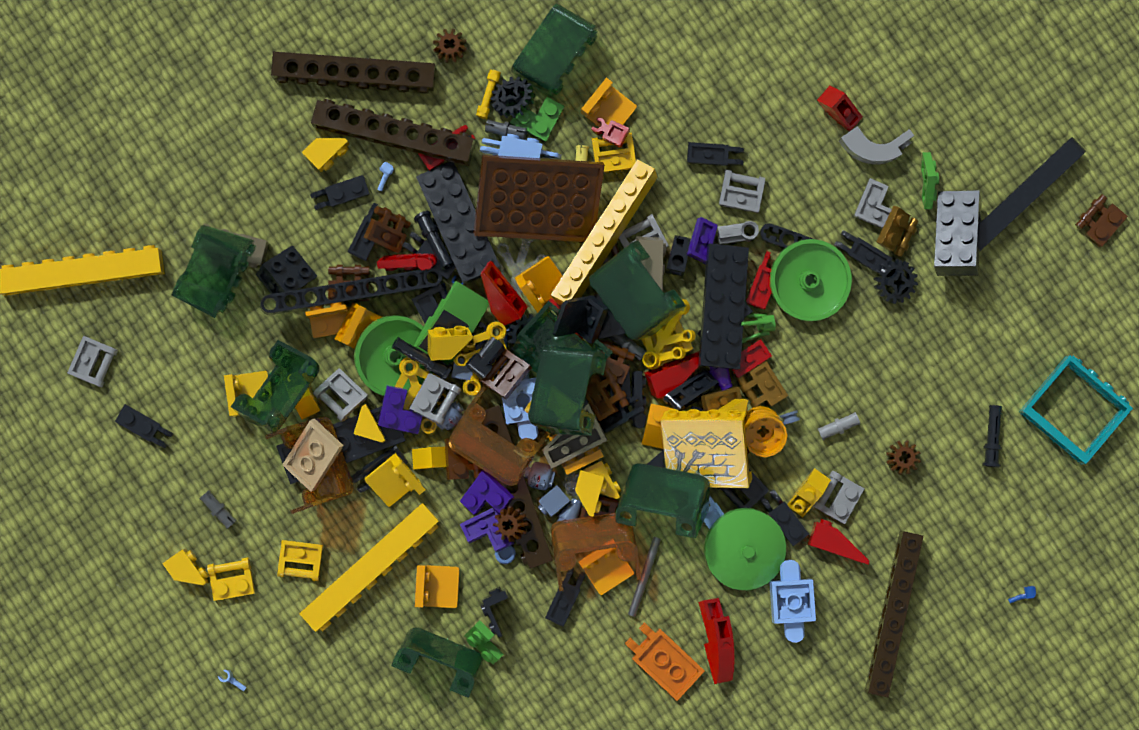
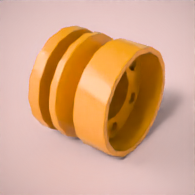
M763 406L754 407L747 411L744 425L746 446L750 452L760 457H770L780 452L786 444L787 431L777 413L769 407Z

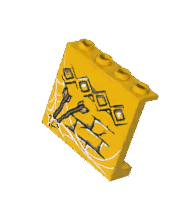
M670 409L665 411L661 418V429L668 487L749 488L752 481V471H749L744 425L746 412L736 409L729 411H719L717 409L709 411H699L697 409L679 411L677 409Z

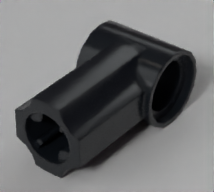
M491 337L483 348L468 360L465 366L481 380L490 372L493 367L492 364L506 348L499 340Z

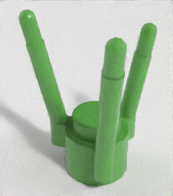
M751 313L747 316L748 318H757V320L742 322L741 325H757L758 331L762 330V332L743 338L742 344L761 336L770 335V331H775L774 315Z

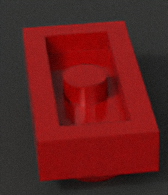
M760 339L741 352L740 369L731 370L738 379L772 357V355Z

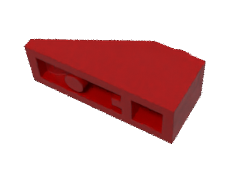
M489 261L481 272V277L490 310L496 319L505 326L521 319L528 306L494 263Z
M699 351L689 354L683 359H677L664 364L657 369L644 372L651 395L657 399H664L670 391L683 384L699 367Z
M823 519L820 522H814L807 545L869 565V560L837 528L832 527V522Z

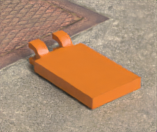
M644 622L639 629L647 638L638 645L630 637L625 644L635 653L632 659L678 701L705 670L660 628L654 632Z

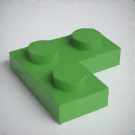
M546 97L538 114L524 109V115L518 113L516 118H512L510 124L527 128L528 134L546 143L565 106Z
M922 152L921 173L923 188L921 198L924 209H932L933 201L937 200L935 185L939 184V173L936 172V161L932 160L931 152Z
M480 620L464 635L467 638L468 644L473 648L476 647L481 652V656L485 661L494 664L504 655L490 641L494 634Z

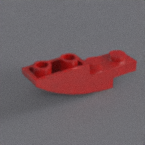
M719 598L700 601L698 603L708 638V643L704 644L714 684L732 681L735 654L729 616L724 617Z

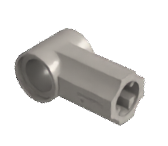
M752 221L717 227L718 240L720 245L742 241L750 242L758 235L759 228ZM747 226L752 227L754 235H745L744 228Z

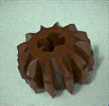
M444 29V36L438 33L437 38L439 40L433 41V45L437 46L433 51L434 53H439L437 56L439 60L445 57V63H448L449 59L452 58L453 63H456V56L462 59L463 54L461 52L467 51V47L463 46L467 41L466 39H461L463 36L461 32L455 35V29H452L451 33L448 34L447 29ZM448 43L451 45L453 43L454 48L452 49L449 47L447 49L446 44Z
M906 440L903 445L901 441H897V448L894 445H890L889 448L893 453L887 452L886 456L892 457V460H887L886 463L894 464L890 469L891 471H895L898 468V474L902 475L904 470L906 474L911 473L910 468L917 470L914 462L921 463V460L915 458V456L921 453L920 451L913 452L916 448L915 444L909 447V441ZM901 452H904L903 455L907 454L908 456L905 459V463L899 460V457L902 456Z
M508 507L507 510H500L501 515H495V519L498 522L493 523V526L499 529L495 532L496 535L502 533L501 540L508 538L509 542H514L515 539H522L521 534L527 533L524 527L528 526L529 523L523 521L527 515H520L521 509L518 508L514 511L513 507Z

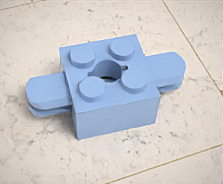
M514 134L502 136L501 141L483 138L481 143L491 147H480V152L499 156L544 157V159L560 160L562 156L559 153L544 151L543 145L537 139L527 138L526 141L519 139V136Z
M529 372L509 398L505 400L502 397L506 424L517 423L520 438L530 442L538 436L537 420L539 419L531 413L528 414L524 409L542 388L540 377L530 378ZM538 403L536 407L546 414L545 407Z
M785 560L780 566L781 581L769 582L772 623H784L786 639L796 643L800 642L805 636L804 622L816 621L813 579H801L798 562Z

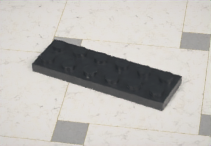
M448 162L416 176L463 285L481 278V272L489 261H492L498 270L501 269L486 236H474L473 234L476 211L455 164Z
M707 244L698 366L740 369L743 326L741 323L744 322L749 248Z
M381 407L370 410L377 424ZM359 415L325 427L328 432L344 445L329 470L405 442L406 439L403 431L379 426L386 439L384 443L355 435L354 430ZM299 437L276 446L282 463L288 457ZM284 467L290 484L299 482V480Z

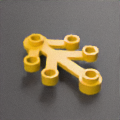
M676 299L673 301L671 306L673 315L665 329L662 320L665 316V311L662 308L652 309L651 317L654 319L655 328L652 325H644L641 329L647 350L643 355L642 361L648 369L659 368L662 361L673 358L683 359L685 357L686 351L683 347H675L672 351L663 353L662 351L666 345L682 341L692 342L696 337L695 332L690 329L672 335L682 315H686L690 310V304L687 300ZM682 304H684V310H683V311L681 310V305H682ZM657 311L660 312L659 317L656 316ZM647 328L650 329V333H649V334H647V332H646V331H647ZM656 329L658 342L654 346L652 337L654 336ZM688 332L690 333L689 339L686 336ZM678 350H680V356H679V357L677 356V351H678ZM653 356L655 357V362H654V363L652 362V357H653Z
M492 322L487 326L485 332L472 336V344H467L465 347H474L477 342L494 337L506 348L503 340L506 336V328L500 322ZM494 328L499 331L497 336L493 334ZM481 349L465 355H456L454 363L457 366H465L468 360ZM460 356L464 358V362L462 364L458 362V358ZM473 373L470 380L464 382L463 391L469 396L477 395L480 392L479 378ZM469 384L474 386L472 391H469L467 388Z
M405 357L399 364L401 375L395 387L403 388L409 379L411 387L406 394L403 407L405 410H408L422 386L419 384L417 376L426 379L429 372L421 369L419 363ZM408 363L412 364L411 370H406L405 368ZM422 416L420 429L427 434L433 433L437 428V424ZM426 421L431 422V426L428 428L424 427Z

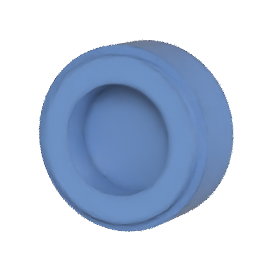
M511 545L497 553L495 552L497 561L502 564L512 562L516 554L515 549Z

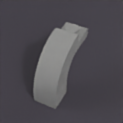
M857 126L841 137L839 143L848 154L861 162L885 164L896 160L902 155L899 147L903 150L912 143L910 139L913 138L914 134L909 129L890 143L876 144L869 141Z

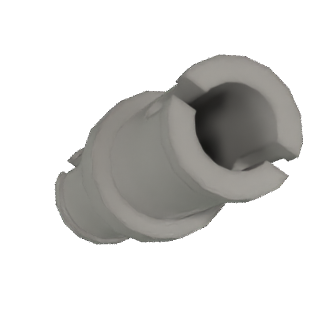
M856 412L844 418L834 419V422L818 428L822 440H825L835 434H843L844 430L860 425V421Z

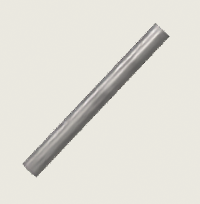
M653 536L628 615L636 617L661 541L660 538Z

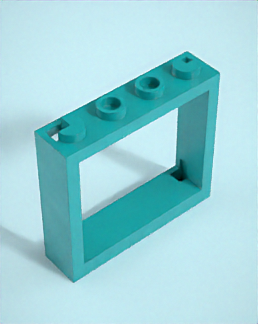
M1068 355L1052 371L1020 409L1019 413L1078 463L1083 465L1087 464L1133 408L1124 396H1118L1113 392L1114 388L1109 383L1101 382L1095 371L1092 369L1087 370L1082 365L1083 362L1080 359H1077L1074 355ZM1067 366L1119 409L1085 451H1082L1032 408Z

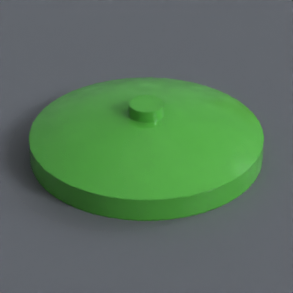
M801 240L787 246L775 259L770 272V289L775 302L785 313L799 320L817 321L830 317L844 305L851 290L852 276L846 258L836 247L821 240Z
M392 315L377 319L364 329L355 346L354 363L360 379L367 387L377 394L384 396L386 385H396L401 375L399 364L406 356L392 349V345L395 339L400 337L414 346L423 326L411 318ZM411 363L406 365V370L412 369ZM419 364V367H420L421 369L425 370V369H424V366H422L421 364ZM417 376L419 384L423 385L425 379ZM409 379L403 387L407 389V393L411 387Z
M740 508L725 513L713 523L705 539L704 556L709 570L722 584L736 590H753L766 585L778 574L786 556V541L780 526L769 515L752 508Z

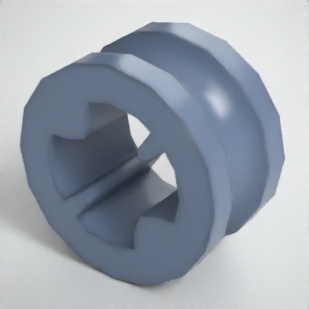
M798 411L780 415V418L784 420L783 424L786 425L799 421L800 417H797Z

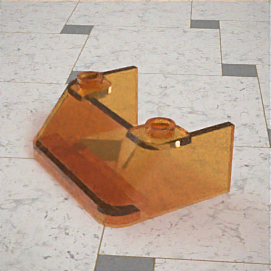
M483 386L469 404L449 438V446L453 451L501 482L514 486L519 483L542 450L552 430L548 428L539 443L530 438L521 439L516 446L482 424L486 417L484 408L479 405L486 390Z
M327 417L316 418L338 440L331 420ZM309 421L287 426L265 435V438L270 439L281 436L284 445L292 449ZM342 450L337 455L317 489L312 492L307 488L303 490L302 499L304 505L290 510L291 514L342 498L353 492V482Z
M618 512L557 521L552 525L551 538L559 591H563L561 571L570 570L575 566V553L616 548L617 555L622 561H633L637 580H641L634 527L629 514Z

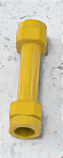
M490 69L487 76L488 84L481 106L478 105L477 117L482 119L488 118L490 113L489 105L493 95L492 91H494L496 83H499L501 72Z

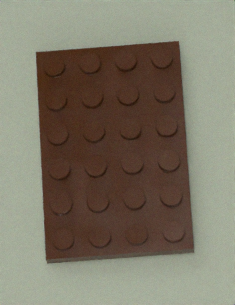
M482 154L474 236L585 242L597 223L605 164L603 162Z

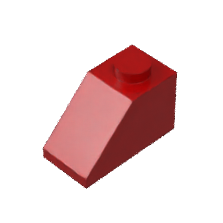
M830 85L817 99L824 111L849 132L863 118L846 93Z

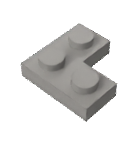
M870 178L854 217L883 229L892 210L881 205L889 186Z

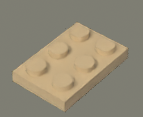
M314 418L308 422L284 461L283 466L312 492L317 489L344 445Z

